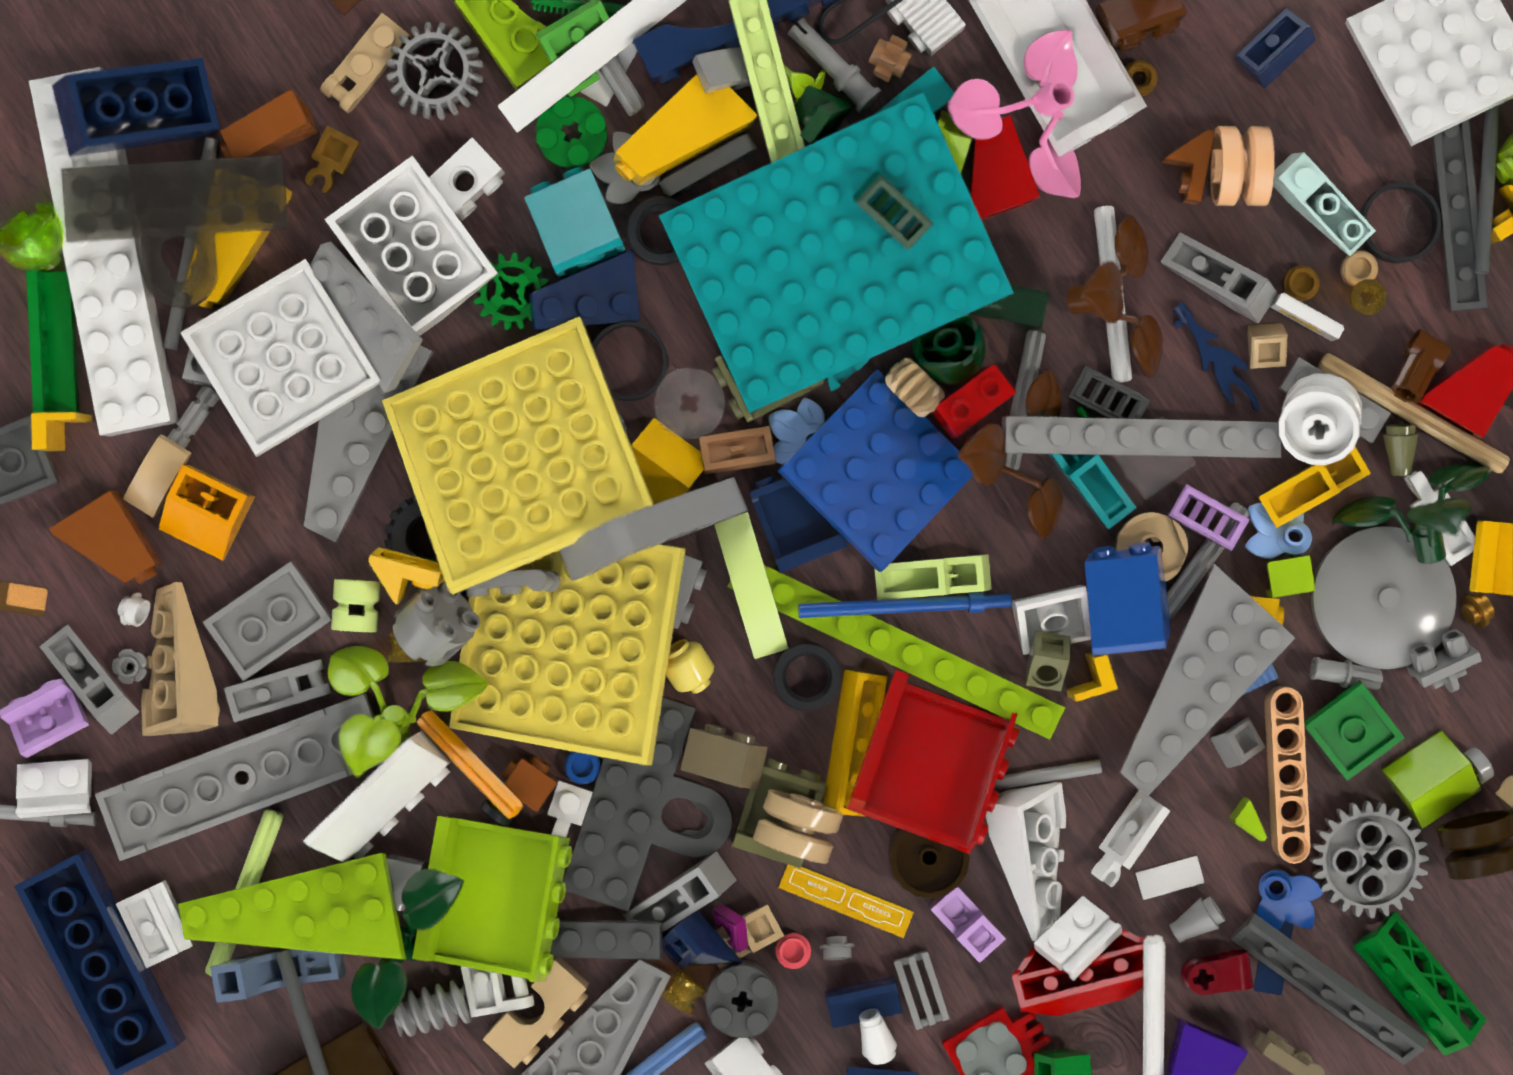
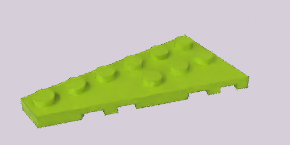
M384 853L178 904L183 936L186 940L406 960L387 857Z

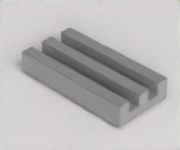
M924 950L893 960L915 1029L919 1030L924 1026H931L936 1024V1022L949 1020L950 1018L928 951ZM922 959L940 1010L936 1014L932 1012L916 961ZM907 964L910 965L926 1013V1017L921 1019L919 1018L903 966Z

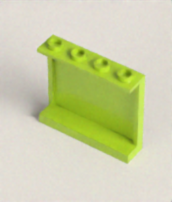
M437 816L428 869L438 870L459 877L464 883L456 901L441 921L429 929L417 930L412 959L425 962L436 961L529 979V982L545 981L546 976L550 975L554 959L553 955L550 954L552 940L556 939L560 927L559 918L556 917L558 905L563 902L566 892L563 876L565 867L569 866L572 858V847L569 846L570 838L455 817Z

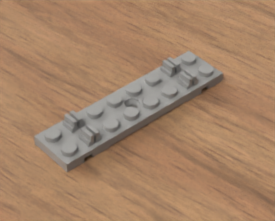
M366 693L96 793L95 797L119 861L353 775L354 773L348 767L341 753L339 733L342 725L354 715L365 714L373 719L375 718ZM384 760V761H382V762H380V763H378V764H375V765L372 766V767H375V766H377V765L383 764L386 760ZM238 771H245L248 774L249 779L246 784L237 782L236 774Z

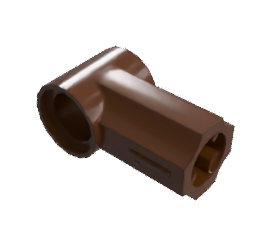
M1421 328L1418 329L1403 352V356L1406 358L1390 387L1394 392V396L1404 402L1417 404L1422 399L1433 375L1440 370L1447 360L1452 347Z

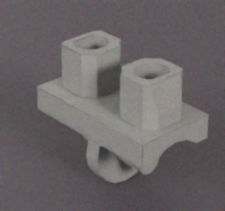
M1457 629L1450 630L1442 635L1441 640L1444 649L1436 653L1428 643L1420 644L1410 649L1412 664L1406 666L1409 676L1415 677L1423 688L1431 685L1433 689H1437L1444 685L1449 692L1453 693L1459 690L1458 679L1467 675L1466 668L1482 661L1479 651L1473 648L1468 643L1464 634Z

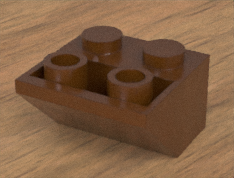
M1108 0L1100 3L1095 10L1099 23L1114 49L1119 47L1121 52L1140 46V41L1153 35L1154 40H1158L1175 33L1174 29L1180 27L1181 20L1187 14L1181 0Z

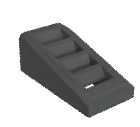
M1087 366L1084 367L1068 398L1105 418L1126 419L1121 415L1130 399L1136 403L1127 419H1141L1151 400ZM1092 378L1097 383L1087 399L1082 394ZM1105 385L1110 389L1102 404L1099 405L1095 401ZM1118 392L1123 396L1113 412L1108 408Z

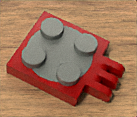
M1001 1006L941 1041L960 1075H1031L1034 1073V1058L1031 1054L1049 1044L1052 1040L1048 1034H1044L1036 1040L1033 1036L1044 1029L1041 1021L1030 1027L1026 1026V1023L1037 1017L1036 1013L1025 1012L1011 1021L1005 1009Z

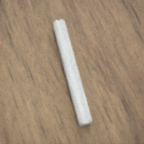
M1097 207L1094 210L1099 263L1101 265L1104 262L1112 261L1121 269L1114 244L1117 231L1114 207ZM1122 320L1116 323L1106 322L1112 379L1119 383L1129 382L1132 380L1127 323Z
M1155 935L1147 936L1144 939L1143 1075H1164L1165 943L1161 936Z

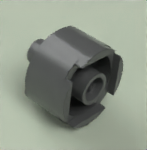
M740 959L743 963L725 965L718 969L711 977L707 988L706 1008L712 1024L720 1031L732 1037L748 1038L763 1033L774 1020L778 1008V989L772 975L760 963L753 960ZM740 991L747 992V998L750 1000L746 1001L745 1005H739L737 999L732 997H738Z

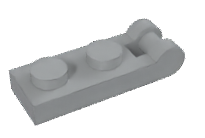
M551 570L507 571L465 590H467V597L489 596L488 589L500 588V595L521 594V587L528 586L533 591L553 592L559 588L561 579L557 572Z
M319 659L224 688L233 721H241L330 694L329 683L325 684L321 672L324 669L322 660ZM307 674L311 688L302 691L298 677Z

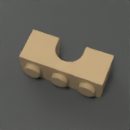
M554 958L552 971L549 976H546V980L543 982H533L531 985L544 1001V1012L536 1018L528 1019L521 1017L514 1010L507 1011L487 1031L482 1040L514 1069L521 1061L527 1065L539 1052L540 1048L536 1044L545 1034L551 1038L562 1027L564 1021L560 1018L569 1008L575 1012L588 998L584 991L587 989L589 982L562 958Z

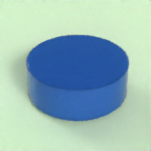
M572 751L565 761V772L568 778L577 784L592 782L598 776L601 769L599 756Z

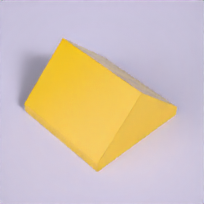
M655 418L651 420L631 445L653 504L688 493L704 471L701 452Z

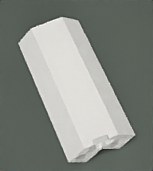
M969 0L1025 99L1032 98L1040 89V82L1029 78L1024 70V54L1028 46L1045 34L1061 30L1072 31V43L1078 68L1077 79L1072 86L1074 101L1070 107L1062 110L1064 117L1058 120L1048 137L1059 157L1090 142L1092 138L1108 129L1116 127L1147 107L1086 0ZM1030 105L1042 129L1045 130L1052 116H1044L1035 110L1034 105Z

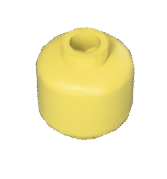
M682 639L670 646L666 677L674 689L681 693L691 691L693 694L706 689L711 683L709 678L714 672V664L702 645L696 641L688 642L687 639Z

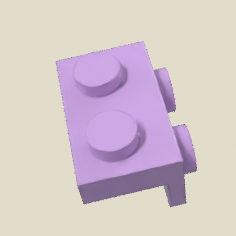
M63 679L48 681L37 691L25 697L12 700L8 706L0 710L1 719L10 725L18 750L25 758L89 725L79 697Z

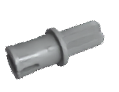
M1314 657L1311 661L1309 675L1310 679L1313 680L1318 679L1339 683L1342 688H1347L1349 685L1352 686L1360 680L1367 689L1373 690L1380 689L1383 682L1380 669L1353 665L1351 660H1345L1342 663Z

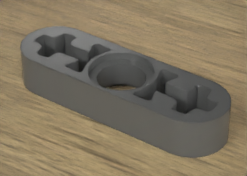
M747 133L662 180L659 185L666 197L675 198L749 157L758 148L750 133Z

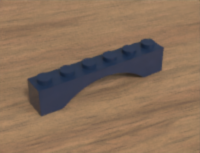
M767 0L773 27L776 31L778 29L777 23L788 18L791 22L797 21L810 13L808 8L820 2L823 6H827L837 0ZM734 22L704 29L681 28L664 24L633 40L634 46L653 85L660 81L662 85H666L682 76L680 71L692 66V61L696 55L740 47Z

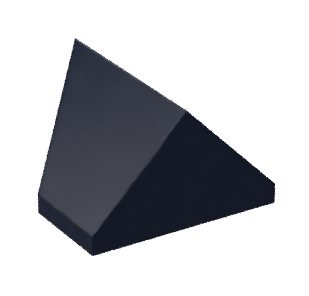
M698 910L690 914L663 938V950L680 970L686 966L743 963Z

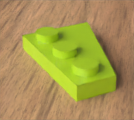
M454 0V5L516 91L550 65L535 35L546 28V26L539 21L536 22L520 10L519 6L511 0Z

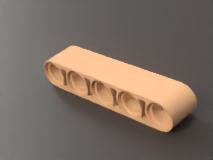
M1279 685L1268 690L1264 700L1271 844L1277 856L1288 863L1296 864L1305 860L1310 853L1303 700L1298 691ZM1288 693L1291 697V706L1288 710L1279 712L1275 704L1276 699L1280 694ZM1290 729L1293 733V741L1288 747L1281 748L1277 741L1278 735L1282 730ZM1285 765H1292L1295 769L1293 780L1288 783H1282L1279 777L1280 770ZM1292 800L1296 803L1297 811L1293 817L1284 819L1281 814V808L1284 803ZM1292 836L1297 837L1299 842L1297 850L1292 854H1285L1283 850L1285 840Z

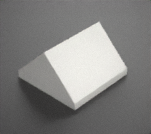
M1077 585L1012 600V610L1023 655L1030 652L1035 630L1071 636L1070 644L1091 640L1086 586Z

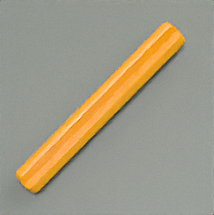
M433 711L424 712L417 721V726L506 818L515 817L523 808L522 802Z

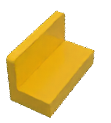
M77 412L31 413L32 450L65 451V423L92 422V415Z
M1477 521L1469 588L1471 592L1513 596V523Z
M1093 652L1085 653L1093 681L1066 689L1068 697L1077 702L1118 689L1107 654L1093 656Z

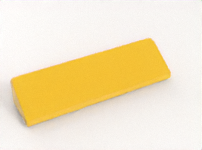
M845 670L843 674L826 780L827 786L823 799V805L843 813V815L865 817L848 810L847 806L884 701L888 676L853 670Z

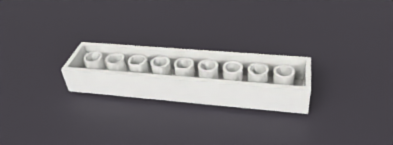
M95 67L30 80L29 84L99 435L115 436L175 424L179 421L165 348H163L164 343L125 149L69 157L52 88L54 83L67 74L104 70L101 67Z

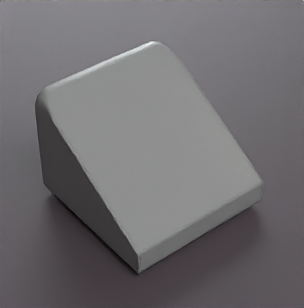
M1245 717L1211 737L1214 747L1227 768L1245 763L1266 748L1249 717Z

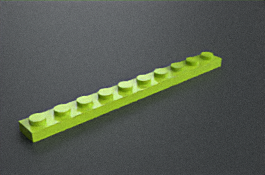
M764 565L777 611L1007 720L1012 713H1016L1018 715L1015 724L1049 740L1051 739L1065 707L871 615L799 618L798 604L842 601ZM730 580L727 587L733 590V586Z

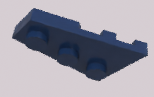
M633 249L530 293L532 330L551 329L579 316L585 326L640 321Z

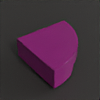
M723 904L713 909L715 923L717 926L722 924L730 937L726 942L739 953L748 948L745 918Z

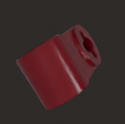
M1230 950L1216 955L1192 958L1185 962L1181 969L1183 983L1198 995L1206 996L1222 992H1239L1254 987L1248 950ZM1199 970H1203L1207 976L1201 977V983L1199 984L1193 978L1199 976Z

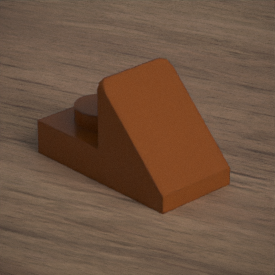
M1206 130L1161 161V163L1188 168V172H1182L1178 187V193H1183L1182 203L1196 206L1202 200L1214 139V130Z

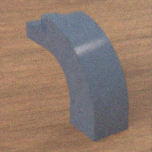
M275 948L211 966L210 970L216 1003L244 1000L263 992L286 987L275 953L286 949ZM289 949L300 984L335 980L346 976L343 954Z

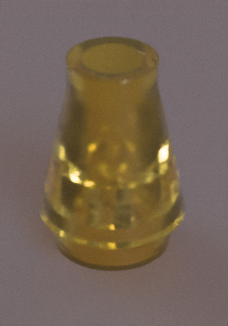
M1362 280L1352 290L1349 300L1350 305L1354 310L1364 315L1377 314L1386 305L1387 292L1384 286L1376 280ZM1361 293L1367 297L1366 305L1362 303Z

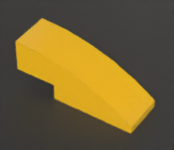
M1354 446L1353 450L1342 460L1328 465H1311L1258 498L1275 527L1278 528L1371 473Z

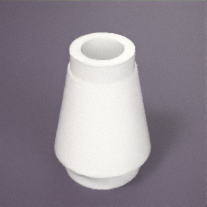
M878 1009L863 1011L859 1015L863 1056L875 1065L891 1061L895 1057L897 1043L880 1015V1011Z

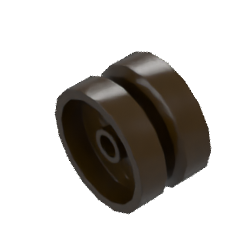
M1495 810L1472 814L1445 822L1437 827L1441 846L1449 850H1455L1445 859L1449 878L1454 880L1476 879L1513 870V839H1510L1513 837V810Z
M897 828L891 837L888 857L894 877L903 889L917 897L932 899L946 896L959 887L968 871L970 859L968 853ZM927 851L934 852V861L926 863L925 858L922 860L923 854Z

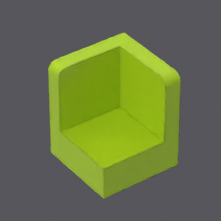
M1310 555L1289 557V559L1271 561L1266 564L1270 589L1266 590L1267 597L1276 598L1316 591Z

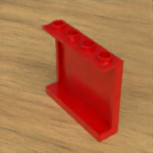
M895 670L882 703L847 809L970 854L976 843L982 845L986 837L989 824L984 823L987 811L993 812L998 800L999 792L995 791L994 787L997 779L1003 780L1009 765V760L1005 759L1004 756L1007 747L1012 749L1016 742L1019 728L1014 727L1018 714L1012 713L1010 718L1006 720L907 683L909 674Z

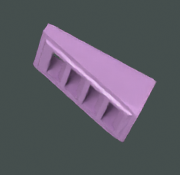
M1187 484L1168 515L1169 518L1230 551L1233 550L1250 520ZM1193 498L1197 500V503L1190 515L1186 517L1182 513L1190 499ZM1203 505H1206L1210 509L1200 525L1195 522V519ZM1216 512L1223 514L1214 531L1207 529ZM1229 518L1236 522L1225 539L1220 534Z

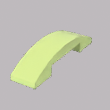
M746 512L715 524L754 659L789 649L749 513Z

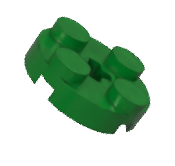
M562 97L539 116L536 124V140L544 156L554 165L564 169H575L587 164L589 165L601 156L607 144L608 135L604 117L597 106L581 97ZM573 123L579 125L578 132L582 134L580 139L573 138L570 142L565 141L566 134L562 131L565 126L570 127Z

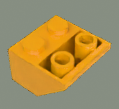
M182 464L166 497L159 530L224 561L255 496L192 465Z

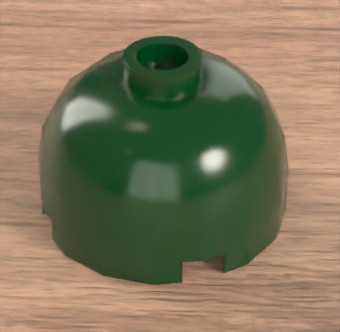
M966 314L914 338L913 353L922 370L930 378L939 383L956 384L968 380L980 370L986 356V341L980 324L973 321L972 316Z

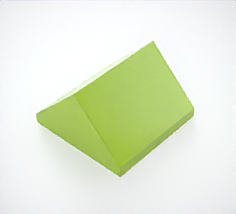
M1439 730L1381 769L1420 829L1425 828L1481 791L1471 763L1442 730Z

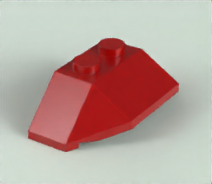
M1122 929V934L1074 981L1064 970H1059L1039 954L1033 946L1019 968L1011 975L1020 1010L1022 1012L1061 1016L1129 998L1143 988L1145 938H1140Z

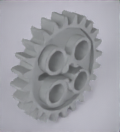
M1366 800L1363 802L1362 810L1360 811L1356 804L1349 803L1350 814L1336 809L1339 820L1334 822L1331 819L1325 818L1324 820L1329 830L1327 832L1322 830L1316 831L1323 840L1322 843L1311 844L1312 848L1319 851V856L1312 857L1309 861L1320 865V869L1315 870L1311 874L1314 878L1324 879L1320 883L1322 892L1331 890L1327 897L1330 903H1334L1341 898L1339 909L1343 912L1347 911L1352 905V914L1356 917L1362 914L1364 908L1367 916L1370 918L1375 917L1376 908H1379L1383 915L1389 916V905L1392 904L1397 909L1402 910L1403 907L1400 901L1402 897L1411 901L1414 900L1413 895L1409 891L1410 888L1422 889L1423 886L1415 879L1417 875L1424 876L1428 874L1427 871L1419 867V863L1428 861L1429 857L1419 853L1418 850L1424 848L1427 843L1423 840L1414 839L1421 830L1418 827L1407 828L1412 820L1409 816L1405 815L1398 820L1399 809L1392 807L1386 814V804L1379 802L1375 810H1373L1371 802ZM1373 825L1376 830L1375 838L1371 842L1363 843L1361 831L1366 826ZM1388 835H1391V841L1382 846V844L1385 841V838ZM1393 850H1400L1402 854L1401 862L1396 867H1389L1387 863L1389 853ZM1349 851L1351 863L1346 868L1339 869L1336 864L1338 855L1341 852ZM1367 852L1372 854V859L1375 861L1372 866L1366 864V860L1363 857ZM1355 874L1353 881L1347 883V878ZM1369 876H1375L1377 878L1376 889L1371 893H1364L1362 888L1364 880Z

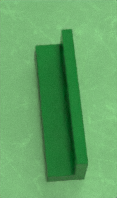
M26 270L33 413H80L75 310L67 271L42 272L39 270Z
M1396 911L1389 913V916H1386L1376 931L1359 938L1353 947L1444 1056L1470 1046L1487 1019ZM1392 927L1400 935L1401 945H1398L1388 934ZM1413 955H1416L1422 961L1424 972H1420L1415 966ZM1436 982L1440 983L1445 989L1447 1000H1444L1438 993ZM1459 1010H1463L1472 1021L1468 1028L1461 1021Z

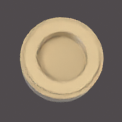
M1355 251L1351 256L1347 255L1340 265L1342 279L1352 287H1363L1370 284L1378 273L1376 259L1366 251Z

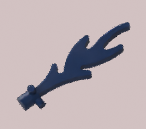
M1184 302L1173 308L1172 311L1178 318L1173 325L1179 328L1186 323L1197 344L1202 371H1208L1209 363H1213L1215 378L1228 402L1233 403L1235 401L1230 391V385L1235 384L1249 398L1253 409L1259 410V403L1249 386L1232 371L1233 366L1247 370L1248 366L1243 360L1224 348L1208 345L1207 340L1217 339L1218 335L1199 326L1192 319L1194 315Z

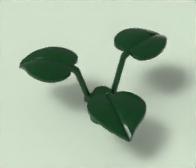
M1455 464L1442 467L1433 472L1429 477V483L1433 487H1440L1438 500L1434 503L1415 506L1407 512L1408 520L1416 524L1414 531L1410 529L1401 512L1395 509L1396 500L1384 496L1364 497L1347 504L1333 517L1332 526L1336 523L1356 527L1375 526L1387 521L1390 517H1394L1404 530L1407 542H1414L1417 561L1423 564L1439 562L1446 557L1442 533L1456 537L1461 524L1471 511L1469 501L1459 498H1445L1446 493L1449 490L1465 491L1479 485L1488 477L1491 469L1489 466Z
M424 869L416 872L407 880L402 890L401 900L407 908L402 913V916L408 928L400 926L406 960L416 961L412 957L417 930L429 929L441 921L456 901L462 889L464 881L461 878L434 869ZM381 958L379 965L365 963L358 969L353 978L351 996L354 1006L360 1016L377 1029H382L387 1018L398 1007L404 997L407 987L406 975L400 966L392 963L398 962L401 964L404 960Z

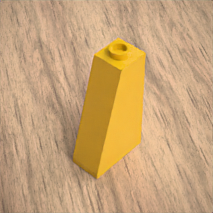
M696 74L615 152L613 159L616 163L614 166L615 170L627 182L633 180L640 186L749 130L754 125L758 115L730 87L705 93L699 76Z
M216 169L183 289V294L193 297L191 304L212 309L214 303L223 306L226 304L291 199V190L283 186Z

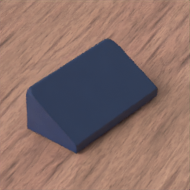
M1286 8L1235 56V59L1258 84L1265 88L1314 43L1315 36L1310 25Z

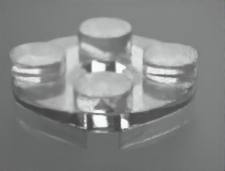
M695 368L677 369L669 373L659 384L654 399L655 414L661 426L670 434L686 440L710 434L720 424L725 411L724 392L719 382L708 372ZM687 394L690 398L694 395L698 396L700 400L696 403L698 410L695 413H692L690 410L683 412L680 409L683 405V400L681 399L683 395Z

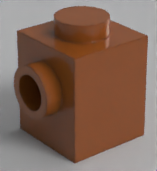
M535 755L531 759L524 756L519 762L513 759L501 776L507 780L504 785L522 803L535 812L539 811L560 780L548 772L551 768L550 765Z

